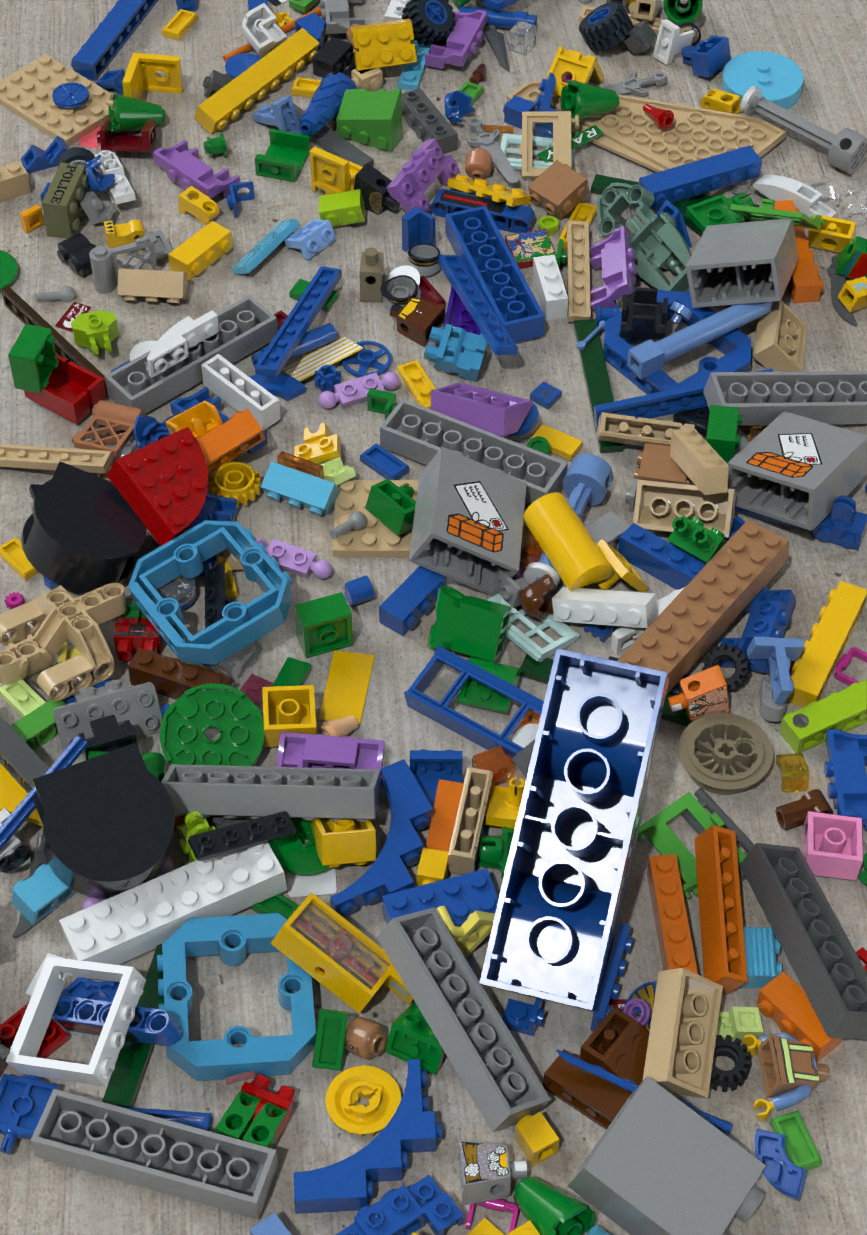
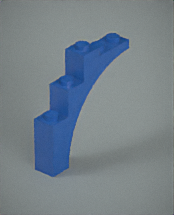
M405 759L381 769V785L390 806V829L380 854L365 874L343 891L330 897L331 908L340 915L348 916L359 907L366 904L373 905L380 901L383 895L414 888V881L405 866H412L420 861L424 845L415 829L421 830L430 824L431 817H433V808Z
M408 1059V1075L401 1102L387 1126L375 1139L354 1155L338 1163L311 1171L294 1173V1204L296 1214L359 1211L367 1205V1199H373L372 1182L402 1181V1169H408L407 1153L436 1152V1140H442L441 1122H435V1112L428 1111V1096H422L421 1088L427 1087L426 1070H420V1059Z

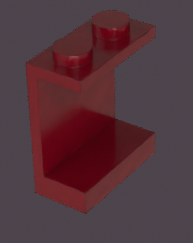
M106 119L105 123L101 125L100 131L97 132V143L101 144V150L150 152L157 140L156 120H147L141 130V136L112 135L111 119Z

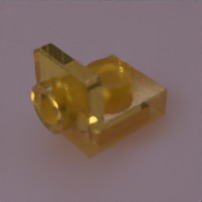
M803 754L776 755V765L782 776V791L784 793L807 791L809 788V767Z

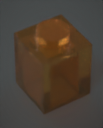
M501 746L472 756V768L493 772L494 786L509 782L511 779V770L514 769V764L510 755H505Z

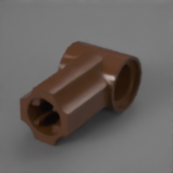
M814 789L805 793L800 800L776 807L775 813L778 824L786 830L804 824L808 811L833 814V810L822 791Z

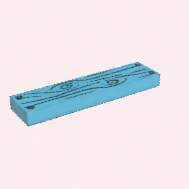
M297 219L281 221L232 267L235 275L247 274L254 270L299 227Z

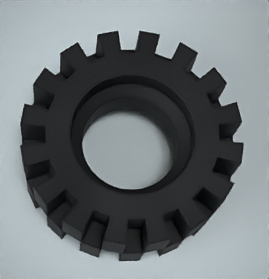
M720 645L712 648V651H708L706 659H703L702 662L704 663L702 671L718 665L723 658H730L735 663L736 669L731 677L724 678L727 684V691L742 687L744 681H747L749 678L748 673H751V668H749L751 663L746 658L747 654L742 652L740 648L732 645Z
M716 1035L713 1060L718 1056H726L734 1061L735 1067L732 1070L724 1071L715 1067L714 1064L712 1065L710 1083L713 1084L712 1089L717 1091L718 1086L722 1087V1092H727L729 1086L731 1091L737 1089V1085L741 1087L749 1075L751 1065L750 1051L746 1052L747 1046L745 1044L739 1046L740 1040L738 1038L734 1042L730 1041V1035H726L725 1040H722L721 1035Z

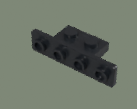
M222 563L209 569L204 577L205 628L223 618V608L227 604L234 602V600L225 596V565Z
M283 811L189 836L188 843L196 859L202 861L294 836L297 830L288 813Z

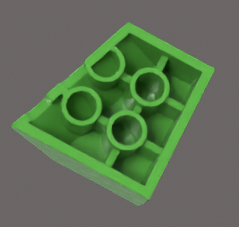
M346 89L336 119L337 134L351 141L393 152L403 139L402 89H395L394 91H386V89H379L378 91Z

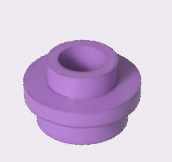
M634 998L624 1006L623 1013L636 1020L642 1026H645L651 1018V1007L644 999ZM638 1008L641 1009V1016L639 1018L636 1016Z

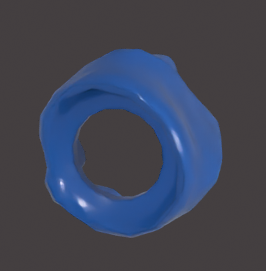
M454 91L445 96V116L451 124L462 123L461 118L464 115L474 112V108L471 106L472 98L470 95L461 91Z
M100 154L85 163L90 188L95 193L105 191L115 183V180H113L115 174L100 175L96 169L97 166L101 165V162H97L101 158Z

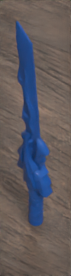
M556 1050L566 1062L605 1079L621 1089L633 1093L638 1087L634 1081L622 1079L606 1071L601 1066L589 1064L569 1053ZM676 1097L718 1130L730 1134L733 1126L732 1123L711 1116L708 1113H703V1111L695 1109L691 1103Z

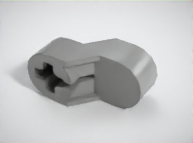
M770 676L763 677L759 691L761 716L768 721L780 722L785 715L786 702L784 704L774 703Z

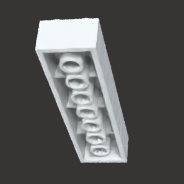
M264 843L202 861L196 860L59 921L75 960L119 965L155 949L157 945L165 942L189 918L230 916L288 889L284 870L269 843Z

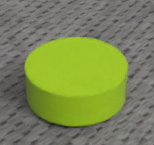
M553 216L541 217L538 221V230L546 229L548 235H554L559 231V220Z

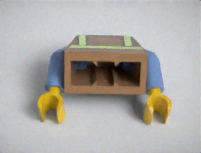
M788 1033L764 1035L760 1039H757L754 1035L747 1034L742 1039V1043L747 1046L746 1052L750 1051L751 1057L758 1053L766 1097L772 1098V1101L769 1102L765 1099H758L754 1102L753 1110L758 1108L766 1109L765 1112L756 1115L758 1121L767 1120L770 1117L771 1110L776 1109L778 1112L810 1096L811 1091L819 1084V1081H826L828 1078L829 1068L826 1064L816 1063L813 1048L808 1044L799 1042Z

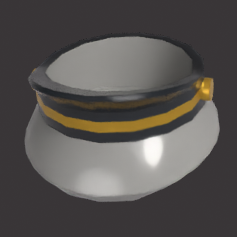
M417 244L407 250L408 256L405 260V266H412L417 269L420 277L431 276L441 269L438 264L440 250L436 246Z
M399 275L392 277L381 285L382 301L385 308L389 311L393 304L404 307L411 298H421V290L416 281L410 276Z

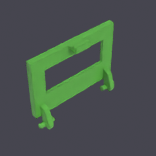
M761 199V208L731 204L730 210L749 221L793 218L794 226L820 229L821 224H825V220H821V215L809 217L801 212L774 209L776 201L771 199Z
M690 792L642 824L637 838L642 843L644 841L642 836L644 835L660 855L676 854L680 878L685 883L682 885L683 895L687 899L691 897L690 891L698 897L696 858L667 826V823L688 810L704 830H707L712 825L722 828L725 825L715 812L710 815ZM737 846L739 868L746 856Z

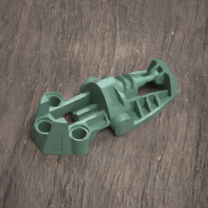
M618 182L611 183L597 198L596 207L599 233L608 238L614 229L625 226L630 234V247H633L637 259L634 260L637 274L658 290L690 292L686 268L682 271L681 264L678 261L680 260L686 267L692 254L684 238L675 227L677 225L675 219L667 212H661L659 216L653 212L650 207L654 202V195L644 187ZM629 205L636 208L635 211L645 222L644 224L637 215L628 219L627 225L633 230L635 235L625 225L627 221L621 215ZM660 268H670L678 274L677 278L670 283Z

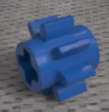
M324 365L320 367L319 371H315L314 385L315 387L320 386L321 392H334V385L341 383V371H336L332 365Z

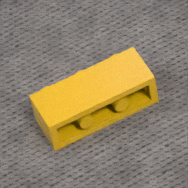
M211 221L168 254L170 271L187 273V280H192L233 248L231 231Z

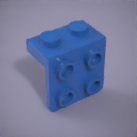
M410 750V770L432 808L434 807L439 779L462 783L463 751Z

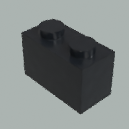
M332 37L312 58L313 75L324 78L331 72H333V75H336L338 72L343 73L349 64H352L354 61L353 44Z

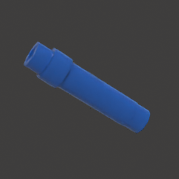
M463 6L459 9V12L471 13L477 10L487 11V23L485 26L495 25V27L513 29V31L526 32V30L535 31L537 27V15H529L528 12L495 11L492 9Z
M328 323L307 331L288 360L336 340L337 332L334 326ZM267 347L262 348L259 353L252 355L251 359L254 367Z

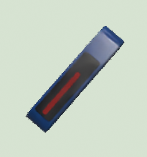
M440 189L430 206L433 214L445 218V214L486 205L499 230L517 234L528 232L535 218V212L528 206L519 205L511 207L506 205L507 202H495L491 198L479 197L449 189Z
M67 995L60 996L52 1017L68 1031L100 1036L113 1002ZM136 1006L135 1016L130 1022L125 1040L171 1046L179 1040L181 1027L164 1010Z

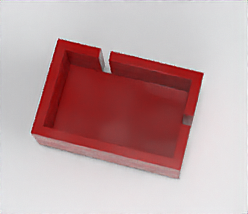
M56 354L59 365L57 368H54L49 377L47 387L43 388L41 393L24 390L25 397L78 424L90 413V408L93 409L96 403L98 404L100 400L107 398L104 378L72 361L68 363L66 358Z

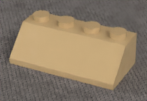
M638 480L633 523L648 530L673 532L672 523L675 518L685 516L691 519L694 516L705 523L703 527L711 530L713 527L725 534V538H729L734 518L737 491L735 489H727L725 493L704 495L696 485Z
M685 968L658 971L643 1080L648 1076L672 1094L708 1098L723 990L722 985Z

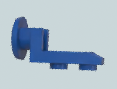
M551 72L546 79H542L538 90L541 92L534 103V106H536L535 112L558 111L550 107L556 84L555 76ZM535 123L536 134L539 137L553 138V123Z

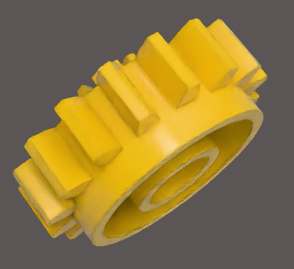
M230 462L215 470V474L210 476L209 487L211 494L235 498L237 507H239V503L247 506V500L255 501V495H260L261 478H259L258 471L254 472L253 466L241 462Z

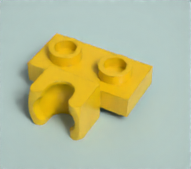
M325 423L320 424L319 430L316 433H310V429L308 427L305 428V443L295 446L294 464L297 469L341 457V439L338 434L332 435Z

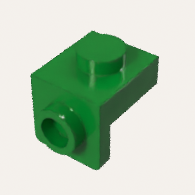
M372 388L367 393L368 411L385 414V420L398 405L396 404V394Z

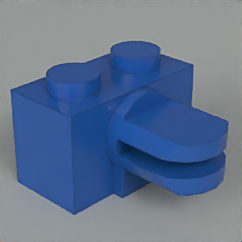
M712 35L707 40H702L696 46L684 47L682 49L683 63L692 64L693 75H699L703 78L713 76L715 72L731 60L729 38Z
M843 495L838 496L833 502L831 512L813 529L812 538L859 551L867 528V514L856 511V502L852 498Z

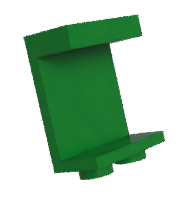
M270 129V145L265 155L257 154L255 157L256 175L296 182L309 156L310 136Z

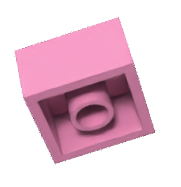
M808 811L802 829V854L814 875L856 881L863 862L862 818Z

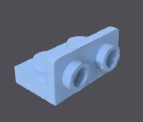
M313 219L284 241L287 248L301 250L304 259L309 260L333 243L337 237L330 220Z

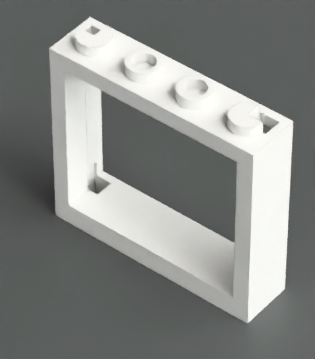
M47 957L6 1062L19 1074L107 1087L111 1073L115 1069L120 1049L125 1043V1036L130 1022L134 1019L139 998L144 992L143 988L146 979L134 967ZM68 976L120 982L89 1065L36 1057Z

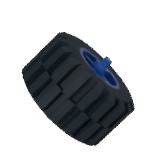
M411 0L405 5L402 11L404 13L402 19H410L412 21L414 41L417 40L420 45L424 43L425 46L435 45L453 31L456 23L454 18L456 16L452 11V5L448 3L449 0Z
M615 1L603 4L591 11L581 21L579 31L590 50L600 52L610 49L624 40L632 30L633 23L623 5Z

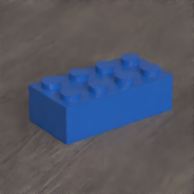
M486 868L383 895L382 910L387 925L392 918L433 907L437 909L439 906H446L454 925L461 927L468 919V916L475 910L495 914L499 898Z

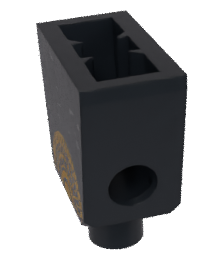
M367 163L355 175L353 190H361L365 210L379 215L387 207L396 211L400 206V203L392 198L386 189L392 180Z

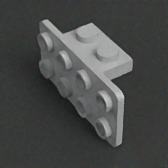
M112 680L105 683L103 687H86L81 689L80 693L74 694L76 702L56 707L53 710L63 752L80 733L84 732L86 739L94 737L90 726V721L115 715L120 729H125L124 721L130 720L136 738L159 732L163 719L155 686L151 682L128 688L124 681Z

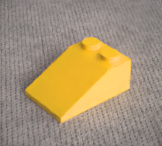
M328 818L310 820L317 854L323 866L339 867L346 863L364 865L368 861L376 860V830L370 820L365 822L345 818L337 821H331Z

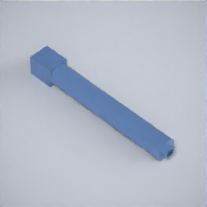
M772 302L735 304L657 342H653L650 339L629 349L627 366L640 379H643L663 369V363L770 313Z

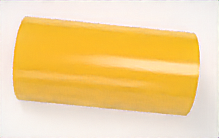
M559 492L546 494L538 498L526 509L523 515L524 522L569 591L612 577L613 568L564 494Z

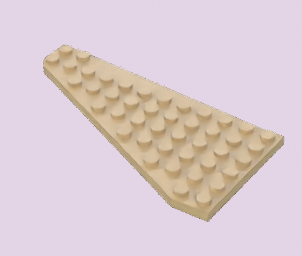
M541 81L523 84L507 96L506 102H509L516 95L535 103L538 94L541 92L538 90ZM617 94L620 100L619 106L616 107L615 111L579 120L578 128L571 126V134L576 135L596 125L604 134L589 142L656 172L749 145L761 158L784 140L786 136V131L761 118ZM552 96L550 107L558 111H565L561 110L560 98ZM649 104L654 108L671 110L674 113L672 125L665 130L660 129L651 116L643 111V106ZM720 189L713 190L703 194L713 196Z

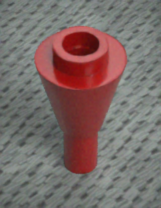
M649 104L643 106V111L651 116L660 129L665 130L672 125L674 113L671 110L654 108Z

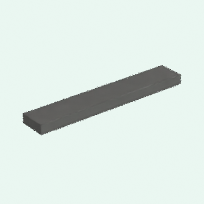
M294 104L299 120L305 111ZM327 126L317 134L310 136L312 142L333 155L362 167L367 163L371 166L374 165L373 158Z

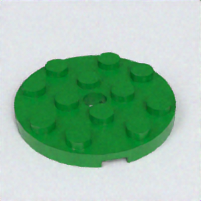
M217 683L203 684L185 691L181 697L168 707L160 728L162 751L170 766L171 764L254 766L262 753L265 741L264 723L257 706L242 691L229 685ZM217 729L220 735L216 740L211 742L206 739L205 735L208 730Z

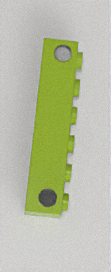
M867 679L859 683L855 682L840 692H833L818 702H811L806 707L795 712L791 711L782 717L780 734L797 755L826 742L827 730L840 729L848 732L867 723Z

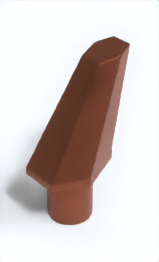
M481 63L472 73L473 76L469 79L471 83L476 84L478 81L482 82L485 79V64Z

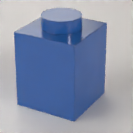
M515 95L504 105V123L522 129V112H535L536 106H534V102Z

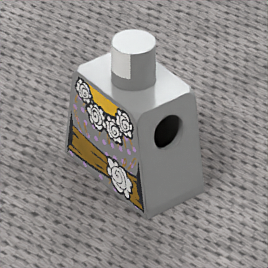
M459 1141L458 1165L463 1205L507 1198L510 1195L511 1180L527 1178L526 1161H509L506 1145Z

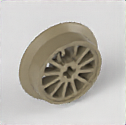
M714 713L694 720L684 729L678 743L680 761L691 779L704 790L718 795H734L748 790L767 774L773 761V748L767 734L756 723L735 714ZM715 738H723V740L717 742ZM708 741L711 747L705 744L704 742Z

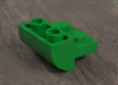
M473 657L469 658V662L517 687L521 668ZM471 678L461 688L458 697V704L508 715L512 701Z

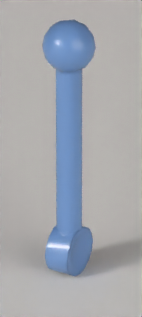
M600 321L599 326L583 341L577 342V349L584 350L586 344L601 329H605L606 321Z

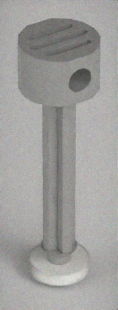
M755 85L746 91L741 100L740 113H745L746 116L751 115L753 112L760 114L829 150L828 163L850 175L854 174L861 167L867 157V137L849 128H844L838 135H835L765 99V97H762V89L757 88Z

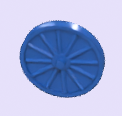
M65 83L54 89L52 93L53 102L62 108H76L87 102L89 92L82 84Z

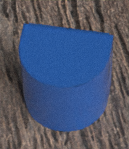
M367 575L345 583L344 597L349 606L357 605L375 597L373 586Z

